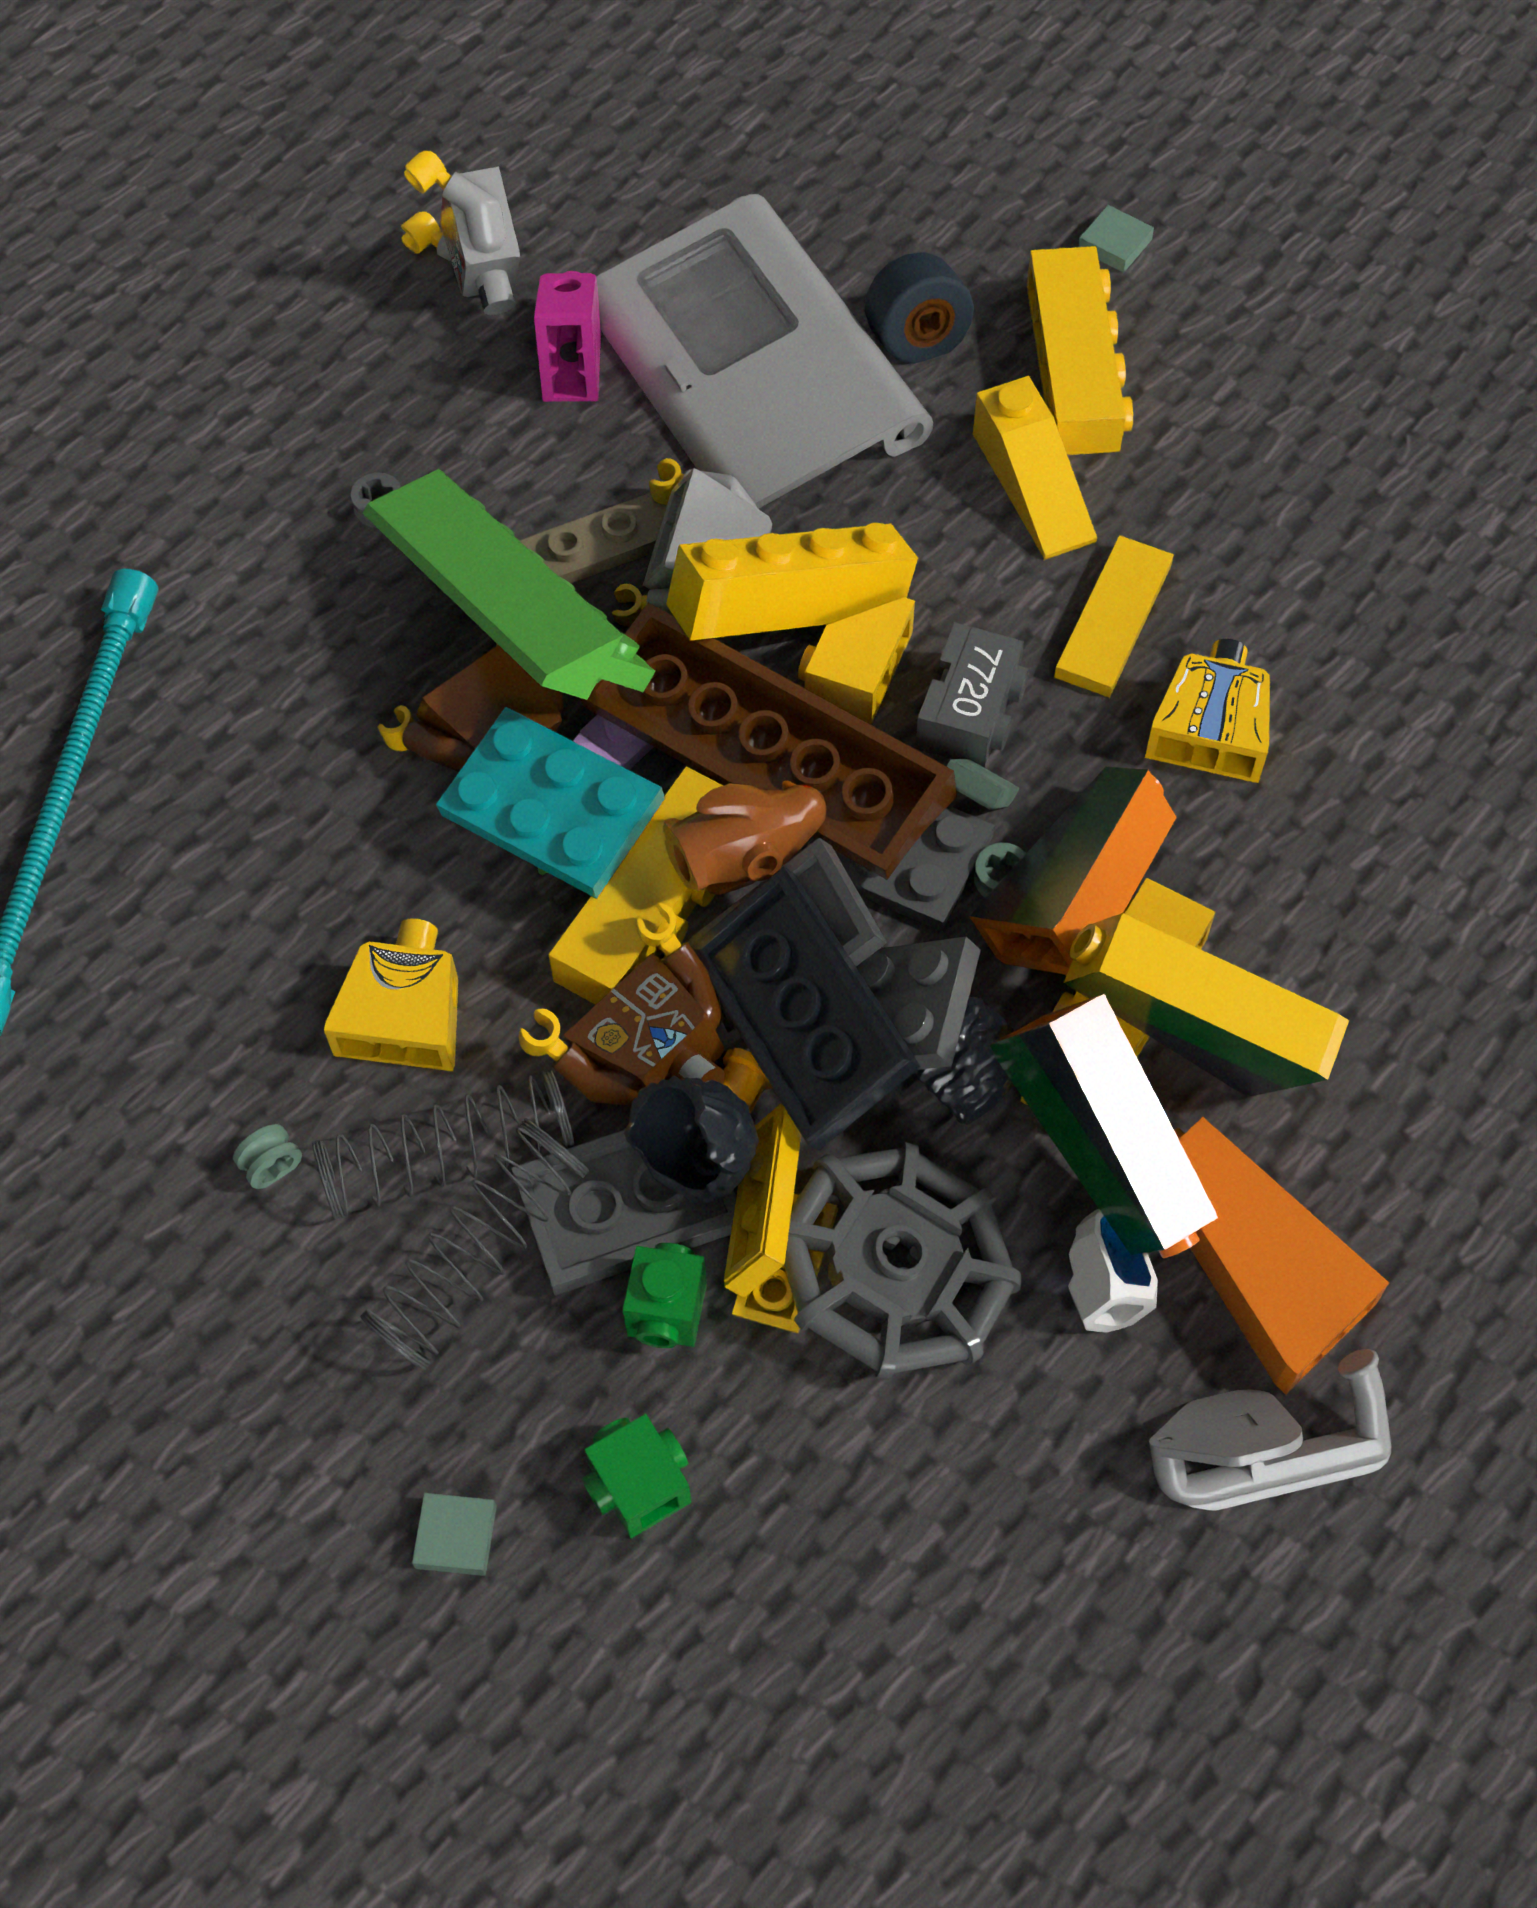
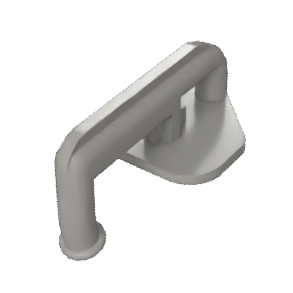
M1371 1349L1357 1350L1344 1357L1338 1366L1340 1376L1348 1379L1356 1420V1428L1303 1441L1302 1428L1272 1394L1261 1390H1236L1187 1403L1149 1440L1154 1475L1159 1488L1173 1501L1193 1508L1216 1511L1373 1473L1381 1469L1391 1455V1438L1385 1393L1377 1368L1379 1362L1377 1353ZM1184 1460L1220 1465V1467L1186 1474Z

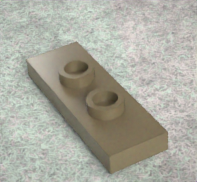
M651 493L519 541L528 549L544 559V564L554 573L569 583H573L652 554L667 505L657 503L652 498Z

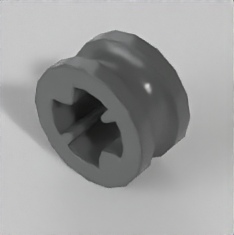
M378 472L359 478L352 486L350 494L356 518L366 526L377 528L362 514L367 503L372 501L371 496L386 495L400 488V483L393 476Z

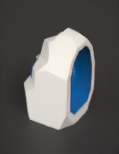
M1096 1209L1076 1227V1236L1069 1252L1073 1277L1068 1288L1085 1329L1107 1333L1135 1324L1156 1308L1158 1280L1148 1253L1130 1255L1100 1209Z

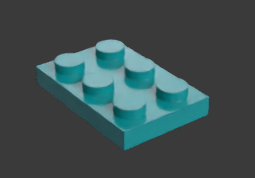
M505 707L436 806L441 816L597 899L665 797L662 787Z

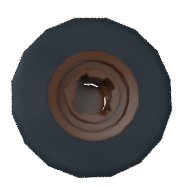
M918 252L905 254L889 262L874 277L866 293L864 312L869 327L884 348L898 361L915 364L948 354L963 341L971 326L974 305L968 288L940 256Z

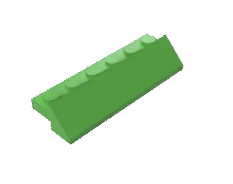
M437 469L367 503L362 514L541 686L586 700L596 683H600L601 679L641 692L645 691L655 670L636 654L639 645L616 629L606 620L607 616L602 611L585 601L574 591L575 587L571 583L554 573L544 564V559L523 545L514 536V532L492 517L485 510V506L481 502L469 496L443 471Z

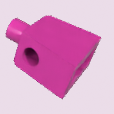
M577 271L541 275L534 323L543 402L598 401L601 326L597 277L592 273H580ZM568 342H577L576 353H579L578 361L567 362L563 360L559 355L562 345Z

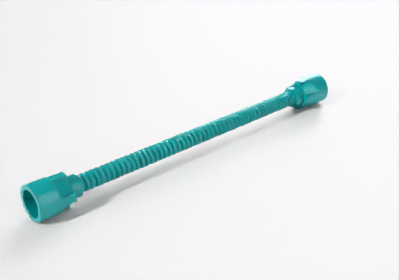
M118 569L113 573L101 608L105 612L103 627L105 635L85 685V690L80 699L78 710H76V716H74L73 723L71 724L69 735L64 743V748L59 757L55 774L50 782L48 794L45 796L43 807L38 815L28 848H26L21 868L18 870L16 881L13 884L11 895L3 912L4 916L1 917L0 1036L5 1027L15 995V991L11 989L10 985L13 974L11 965L21 942V936H23L24 929L26 928L28 916L31 914L33 902L36 900L38 888L41 886L43 874L46 872V867L51 857L50 854L53 852L60 827L67 813V807H69L70 800L72 799L74 788L79 779L81 768L90 748V742L93 740L97 723L100 720L104 704L115 678V673L124 653L126 642L132 639L134 632H143L159 590L157 583L150 576L134 569Z

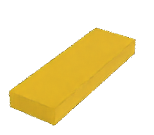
M1119 535L1055 669L1054 678L1103 696L1111 697L1171 568L1174 554Z
M782 1103L755 1125L759 1137L756 1155L751 1161L750 1170L738 1185L724 1287L743 1298L785 1265L801 1133Z

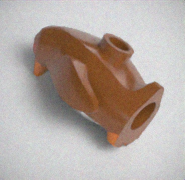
M790 781L782 782L783 790H763L752 785L732 783L712 789L698 801L696 806L697 812L683 820L670 818L664 821L663 832L666 837L665 845L669 859L684 885L695 891L707 888L709 893L721 895L746 887L756 881H765L780 870L781 866L786 864L823 825L827 809L823 795L809 785H796Z

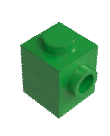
M658 1243L654 1248L636 1246L623 1306L627 1336L636 1337L639 1342L657 1348H673L677 1344L695 1346L707 1285L704 1256L694 1255L690 1248L675 1243Z
M647 1413L632 1422L629 1418L625 1417L609 1423L594 1435L592 1439L594 1444L584 1449L591 1470L590 1473L581 1478L587 1492L601 1515L612 1509L615 1511L630 1539L692 1503L689 1484L680 1470L689 1464L685 1453L668 1427L659 1433L657 1432Z

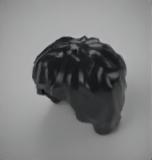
M969 996L952 1066L919 1069L912 1074L942 1104L949 1108L960 1124L969 1125L994 1108L1014 1085L995 1058L989 1045L1013 1032L1014 1029L989 1004L983 1002V999Z
M672 1076L669 1080L662 1079L658 1084L650 1083L647 1087L639 1090L638 1096L632 1101L630 1122L624 1130L626 1141L640 1154L653 1178L667 1188L683 1194L693 1203L699 1201L710 1203L717 1201L722 1196L732 1194L733 1189L742 1182L744 1176L750 1170L751 1161L756 1155V1148L759 1143V1137L747 1103L722 1083L715 1080L704 1082L700 1078L686 1077L685 1079H679L676 1076Z

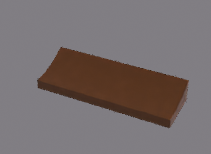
M649 602L625 633L626 636L639 645L636 654L655 670L645 691L641 692L601 679L600 683H596L587 700L580 698L583 707L723 786L732 783L752 785L763 790H783L782 782L790 781L796 785H809L817 789L823 795L827 809L823 825L812 838L816 840L821 838L830 844L835 851L886 880L889 879L924 831L957 798L955 774L952 769L714 638L690 641L674 616Z

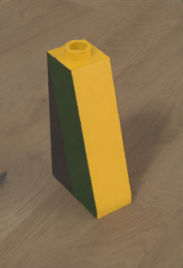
M1124 913L1086 925L1078 933L1070 949V957L1073 961L1064 984L1089 999L1105 994L1116 1016L1238 1092L1252 1097L1329 1079L1349 1022L1348 1019L1340 1014Z

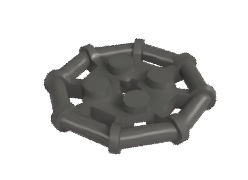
M903 1142L901 1147L897 1149L839 1158L832 1154H826L816 1160L813 1165L814 1173L792 1206L784 1265L798 1313L794 1321L802 1331L808 1329L814 1331L874 1369L875 1377L884 1380H891L895 1373L959 1361L964 1365H971L980 1359L984 1353L982 1346L1010 1295L1018 1292L1021 1285V1273L1012 1266L992 1206L996 1198L989 1189H977L919 1153L917 1144ZM895 1176L897 1181L896 1186L891 1187L888 1193L872 1195L874 1190L863 1191L857 1183ZM916 1182L956 1207L950 1210L915 1188ZM831 1195L837 1196L846 1207V1211L836 1227L831 1229L813 1225ZM970 1222L982 1260L972 1259L968 1248L965 1252L963 1251L959 1239L963 1223ZM898 1243L906 1246L909 1249L906 1259L914 1267L908 1269L906 1267L897 1268L887 1261V1256L883 1253L882 1246L890 1250L894 1249ZM808 1249L825 1252L829 1261L828 1278L834 1287L821 1295ZM964 1282L977 1284L982 1288L966 1319L963 1318L952 1304ZM847 1302L882 1324L880 1340L833 1310ZM934 1320L945 1334V1336L900 1344L901 1329H912L919 1326L922 1322Z

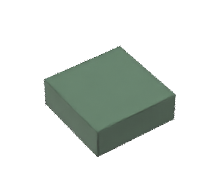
M1108 205L1080 236L1078 247L1096 246L1100 261L1124 273L1152 240L1154 227Z
M950 759L947 765L948 768L954 771L956 791L990 810L1008 807L1020 789L970 759Z
M424 1493L412 1561L415 1569L486 1576L497 1507L495 1501L491 1499Z

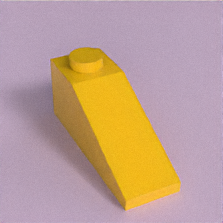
M1029 376L1022 377L977 392L973 436L1044 560L1097 542V535L1054 417Z

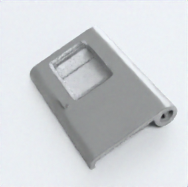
M758 194L736 198L725 207L597 276L600 326L604 336L697 470L735 477L755 502L758 509L877 442H880L888 455L895 457L922 445L933 429L931 416L767 200ZM900 434L903 439L895 441L897 435Z

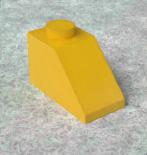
M903 597L826 625L817 646H807L799 665L798 679L805 681V689L866 723L872 724L913 633L915 600Z

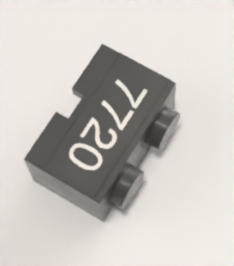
M954 622L940 658L939 667L945 668L940 681L932 679L918 716L915 748L951 759H970L985 768L991 749L1002 751L1006 744L1012 723V716L1005 714L1009 700L1020 703L1026 688L1030 668L1020 666L1024 641Z

